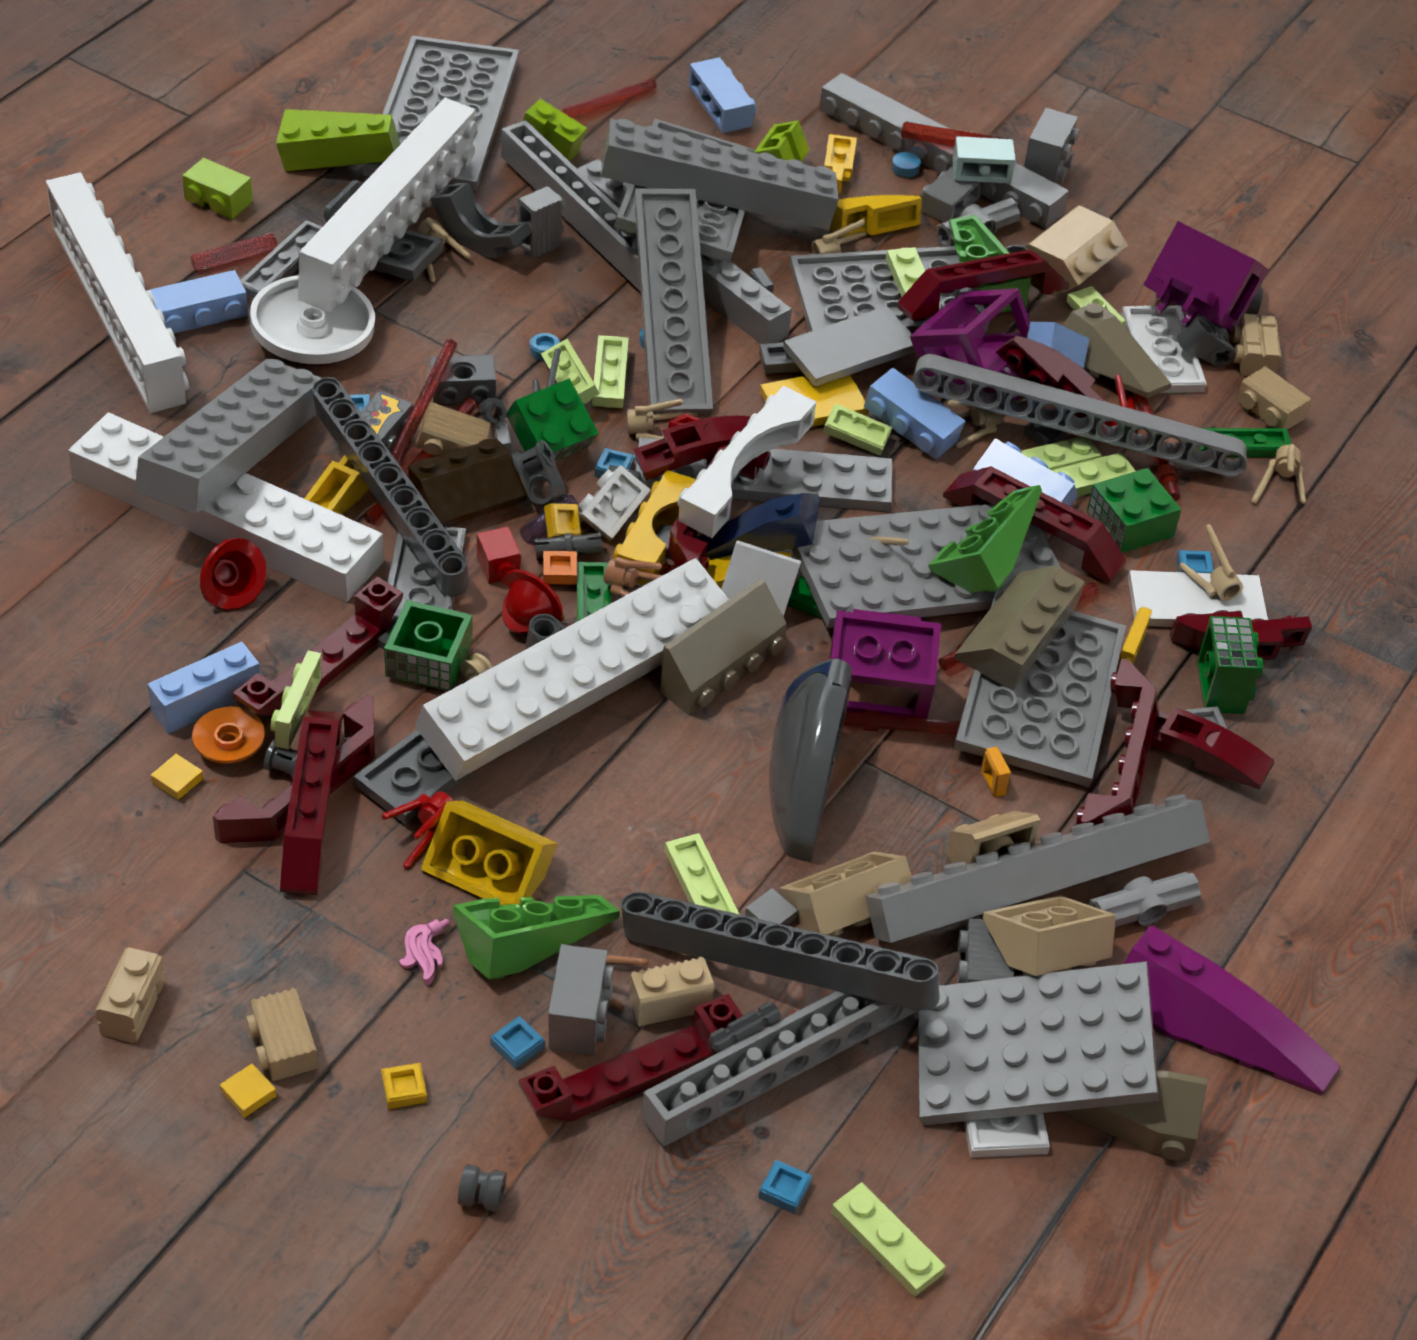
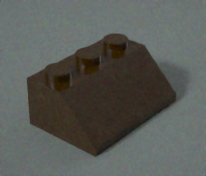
M497 438L485 439L478 444L465 448H456L449 453L434 458H424L418 463L408 465L410 481L443 527L527 500V493L514 466L511 453Z

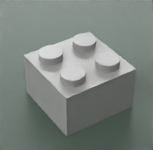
M1045 108L1029 138L1024 167L1056 184H1063L1067 168H1071L1075 158V152L1071 151L1072 145H1076L1080 129L1076 128L1078 117Z
M561 944L548 1013L549 1049L595 1055L597 1041H605L607 1007L610 1008L614 970V966L607 965V950Z

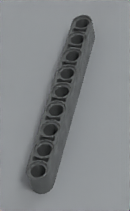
M324 377L317 380L312 388L317 416L356 471L360 472L365 484L439 589L449 596L463 594L469 587L466 557L341 383L332 377Z
M646 892L630 893L621 901L624 933L633 942L695 957H703L707 960L913 1010H930L939 1003V968L934 961L927 958Z

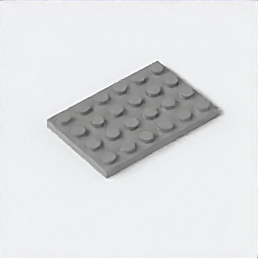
M955 246L916 248L925 270L960 263ZM887 250L790 256L789 266L809 332L884 306H888L912 334L932 316L926 317L922 321L911 320L897 308L898 301L902 297L886 262ZM962 288L952 293H940L939 310L960 292L975 290L973 288ZM983 304L975 305L980 315L985 310ZM989 322L983 326L985 331H988Z
M995 591L991 607L1004 591ZM1073 611L1014 691L974 670L954 749L984 757L987 748L998 746L1006 764L1090 787L1112 693L1110 689L1111 676L1117 670L1126 625Z
M1147 962L1044 973L1039 976L1027 975L939 986V1003L930 1010H919V1113L923 1126L1159 1101Z

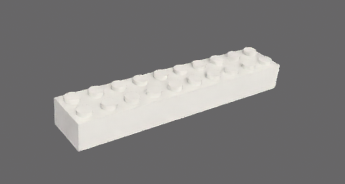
M444 98L299 251V301L329 313L339 303H344L348 293L354 287L360 285L366 273L375 268L378 260L384 254L389 253L394 242L404 236L406 229L412 222H417L422 211L432 205L430 198L446 187L453 177H457L461 168L467 162H471L475 154L473 138L477 131V122H475L476 109Z
M81 172L46 180L53 230L149 413L187 404L185 390H189V382L182 368L187 365L184 351L181 347H176V340L172 329H166L161 309H155L153 295L150 290H145L141 273L135 272L131 254H125L121 236H115L113 222L110 217L106 218L101 200L96 201L92 183H86Z
M109 412L68 450L72 478L218 545L224 540L236 537L250 540L261 550L267 567L342 601L348 602L384 562L383 533L247 473L242 475L196 514L136 493L138 456L161 440L163 436Z
M694 558L422 706L414 726L456 781L662 665L664 645L729 599L700 562Z

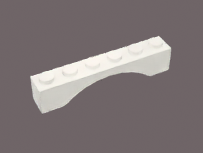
M785 386L775 395H770L762 410L750 417L747 426L741 432L737 431L734 434L729 446L724 451L720 450L716 454L713 463L707 469H702L699 472L695 483L690 488H685L681 492L677 501V505L680 506L678 521L713 538L730 518L732 503L731 485L740 470L752 459L766 451L797 443L813 425L817 402Z

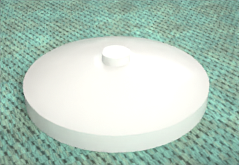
M299 275L286 277L267 285L252 301L250 327L254 337L265 349L290 361L305 364H327L342 361L362 351L369 344L374 334V308L369 299L355 287L348 293L344 303H339L331 313L298 300Z

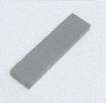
M306 220L240 280L246 291V296L254 299L267 285L290 277L299 269V251L314 237L322 226Z

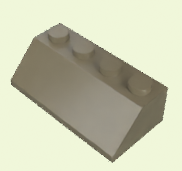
M1057 566L1019 572L955 653L954 658L1014 691L1076 609L1085 581Z
M759 578L664 645L660 693L689 716L699 708L708 706L714 697L724 690H730L740 678L747 673H753L762 662L772 655H778L783 650L786 644L787 623L765 581Z

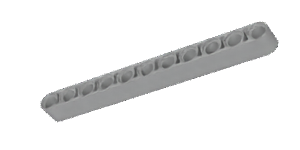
M934 354L923 355L916 363L913 383L923 393L956 400L970 406L1228 477L1241 475L1247 466L1246 445L1242 440ZM922 371H932L935 374V376H926L922 373ZM961 379L965 384L957 385L952 380ZM991 387L995 389L996 392L987 393L983 390V388ZM1023 396L1026 400L1020 402L1014 400L1013 397ZM1046 404H1052L1057 408L1053 410H1048L1043 406ZM1081 412L1087 416L1085 418H1077L1073 414ZM1106 421H1114L1117 425L1111 427L1104 423ZM1143 429L1146 430L1148 433L1144 435H1138L1134 431ZM1167 438H1175L1178 441L1175 443H1168L1165 440ZM1205 446L1209 449L1202 452L1197 451L1195 448ZM1228 455L1239 456V458L1235 460H1229L1226 457Z

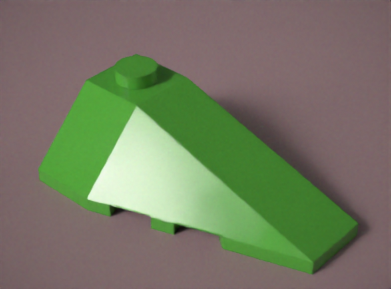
M976 215L950 219L949 227L960 263L1009 253ZM1031 277L1008 279L1004 283L992 282L982 284L980 287L973 289L975 291L1018 288L1026 307ZM1010 304L1001 310L1000 313L1012 311Z
M1035 485L1011 492L987 512L989 518L978 524H972L965 530L966 538L958 544L955 541L948 543L928 564L930 570L970 593L984 590L990 593L1001 588L1004 585V580L1011 573L1042 493L1041 486Z
M600 895L556 896L554 903L534 901L532 897H520L519 904L500 905L498 898H486L453 905V914L468 961L488 979H502L506 975L522 972L560 951L561 944L571 945L620 917V910Z

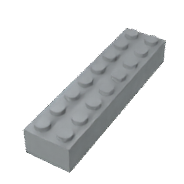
M610 119L602 148L600 177L651 189H696V199L829 230L838 202L836 172L827 167H812L804 165L795 159L787 161L776 158L769 153L757 154L749 152L740 146L728 147L720 145L711 139L698 140L681 132L675 134L665 132L656 126H639L626 119Z
M277 359L264 360L138 456L135 492L187 512L198 513L317 414L312 388L313 384L321 377L315 376L305 369H295L284 365L282 361Z

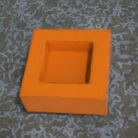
M543 551V581L546 584L577 585V551Z

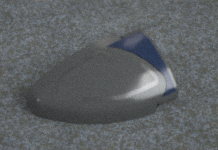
M829 659L805 670L793 680L783 696L773 734L769 768V794L775 829L784 852L789 857L808 862L812 860L846 720L853 671L847 662L840 659Z

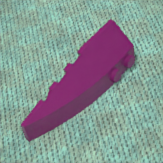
M1153 925L1147 929L1134 945L1123 963L1147 962L1153 1028L1172 1040L1181 1043L1185 1039L1203 1046L1202 1051L1215 1056L1217 1052L1238 1059V1064L1252 1070L1254 1067L1272 1072L1273 1078L1318 1095L1323 1094L1340 1070L1341 1066L1307 1033L1256 991L1216 963Z

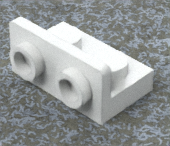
M621 465L613 472L607 469L596 483L600 487L596 494L592 496L588 493L578 505V510L581 512L579 514L580 523L585 521L608 541L616 535L650 492L647 486Z

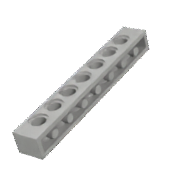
M836 991L646 1090L643 1098L642 1119L661 1145L665 1147L919 1010Z

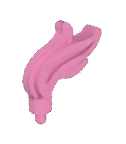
M436 919L428 924L416 925L406 933V956L399 960V964L405 969L417 965L423 973L425 986L430 985L435 978L434 962H437L439 968L443 966L441 951L432 944V939L443 933V928L450 925L449 919H444L440 922Z

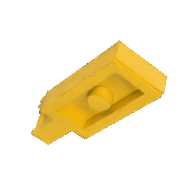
M829 134L824 167L836 172L838 194H841L842 181L849 182L852 177L857 138Z

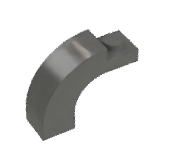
M469 182L448 184L430 198L438 216L449 232L461 244L481 256L499 258L508 250L521 246L523 239L532 233L528 222L502 223L486 214L477 202Z

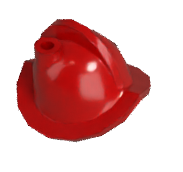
M239 537L224 540L214 547L205 559L200 572V589L203 598L211 606L223 610L241 609L253 603L263 591L267 579L266 561L261 550L250 540Z
M518 569L508 571L505 574L501 583L508 587L509 591L504 598L501 612L503 622L510 631L518 634L528 633L530 620L538 614L551 615L561 622L564 620L563 607L558 596L538 576Z

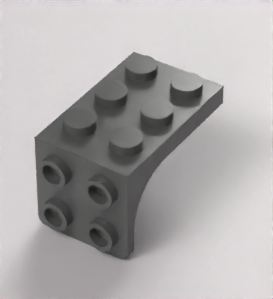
M353 180L327 204L324 210L326 223L362 186L360 181ZM406 230L404 236L394 242L389 253L384 254L378 260L373 270L414 281L444 250L443 239Z

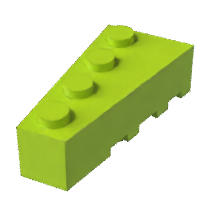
M295 109L284 110L276 141L285 172L384 162L400 145L392 115Z

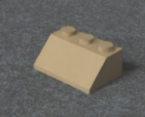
M1078 205L1025 247L1027 250H1033L1047 261L1069 283V289L1057 291L1054 294L1057 296L1080 285L1125 249L1128 244L1113 220Z
M873 851L782 886L779 890L782 897L798 910L797 920L804 930L836 937L843 933L842 928L852 924L854 926H863L871 923L866 895L878 892L877 887L882 884L899 882L902 885L911 882V872L906 856Z
M1055 896L983 912V920L1006 964L1023 971L1024 976H1039L1044 973L1070 971L1071 967L1079 965L1094 966L1096 961L1112 958L1116 914L1063 896Z

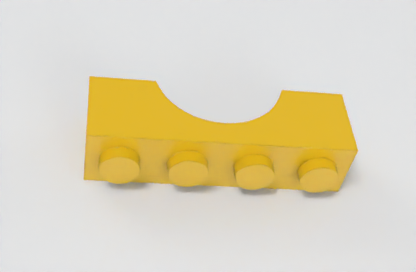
M666 470L661 480L654 482L648 502L643 501L637 521L629 524L623 544L619 543L616 546L613 559L618 557L631 561L660 563L662 567L659 570H638L661 575L665 568L667 544L659 539L656 534L659 532L660 524L673 526L679 516L680 506L677 505L678 498L685 488H690L695 483L696 479ZM638 578L636 584L644 586L652 581Z

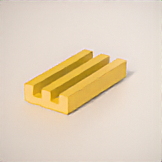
M1142 606L1138 609L1122 648L1116 671L1119 669L1121 659H1128L1134 665L1148 629L1152 609Z

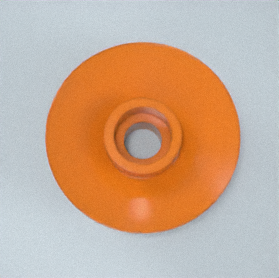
M221 707L209 711L196 722L192 731L193 745L197 752L210 761L223 764L236 763L250 758L261 748L265 739L264 725L260 718L253 712L240 707Z

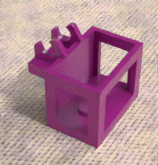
M1177 221L1143 286L1157 293L1156 299L1161 301L1156 307L1155 312L1162 314L1171 302L1182 306L1181 311L1187 314L1181 321L1182 326L1187 327L1197 315H1201L1214 324L1232 332L1233 326L1239 324L1240 316L1246 313L1269 269L1257 260Z
M1018 288L960 292L916 330L910 336L918 359L923 355L934 354L1023 379L996 351L1014 336L1027 338L1030 320ZM979 304H991L980 315L978 314L977 308L975 306ZM1010 304L1020 333L986 334L983 326ZM923 371L926 376H935L932 371ZM961 379L952 380L957 385L965 384ZM991 387L983 388V390L987 393L996 392V390ZM1019 396L1013 397L1014 400H1017L1019 398Z
M853 609V612L837 610L830 659H840L851 666L853 671L852 682L919 690L915 709L848 700L847 713L926 723L936 684L941 623L921 621V617L859 609Z

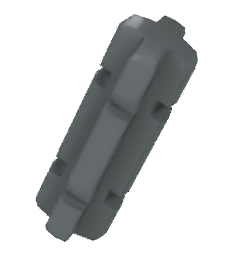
M767 1002L758 1007L759 1011L755 1012L753 1010L727 1024L728 1028H720L711 1033L708 1040L714 1052L717 1054L763 1030L762 1028H767L780 1021L781 1013L773 1002Z

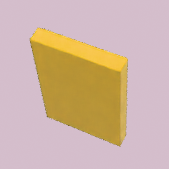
M851 375L816 387L806 376L760 384V394L764 402H766L770 395H775L783 386L816 401L812 427L825 425L835 403L864 416H868L869 410L864 408L865 400Z

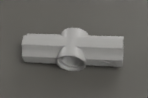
M1009 198L984 208L976 204L970 205L963 210L960 217L976 215L989 231L994 234L996 229L1019 221L1020 211L1017 202ZM949 221L937 225L936 235L939 244L942 247L954 246Z
M1183 872L1156 881H1151L1149 877L1144 876L1132 880L1121 891L1090 899L1089 905L1116 914L1115 927L1138 921L1140 925L1147 926L1161 920L1169 911L1199 903L1201 892L1199 881L1193 873Z

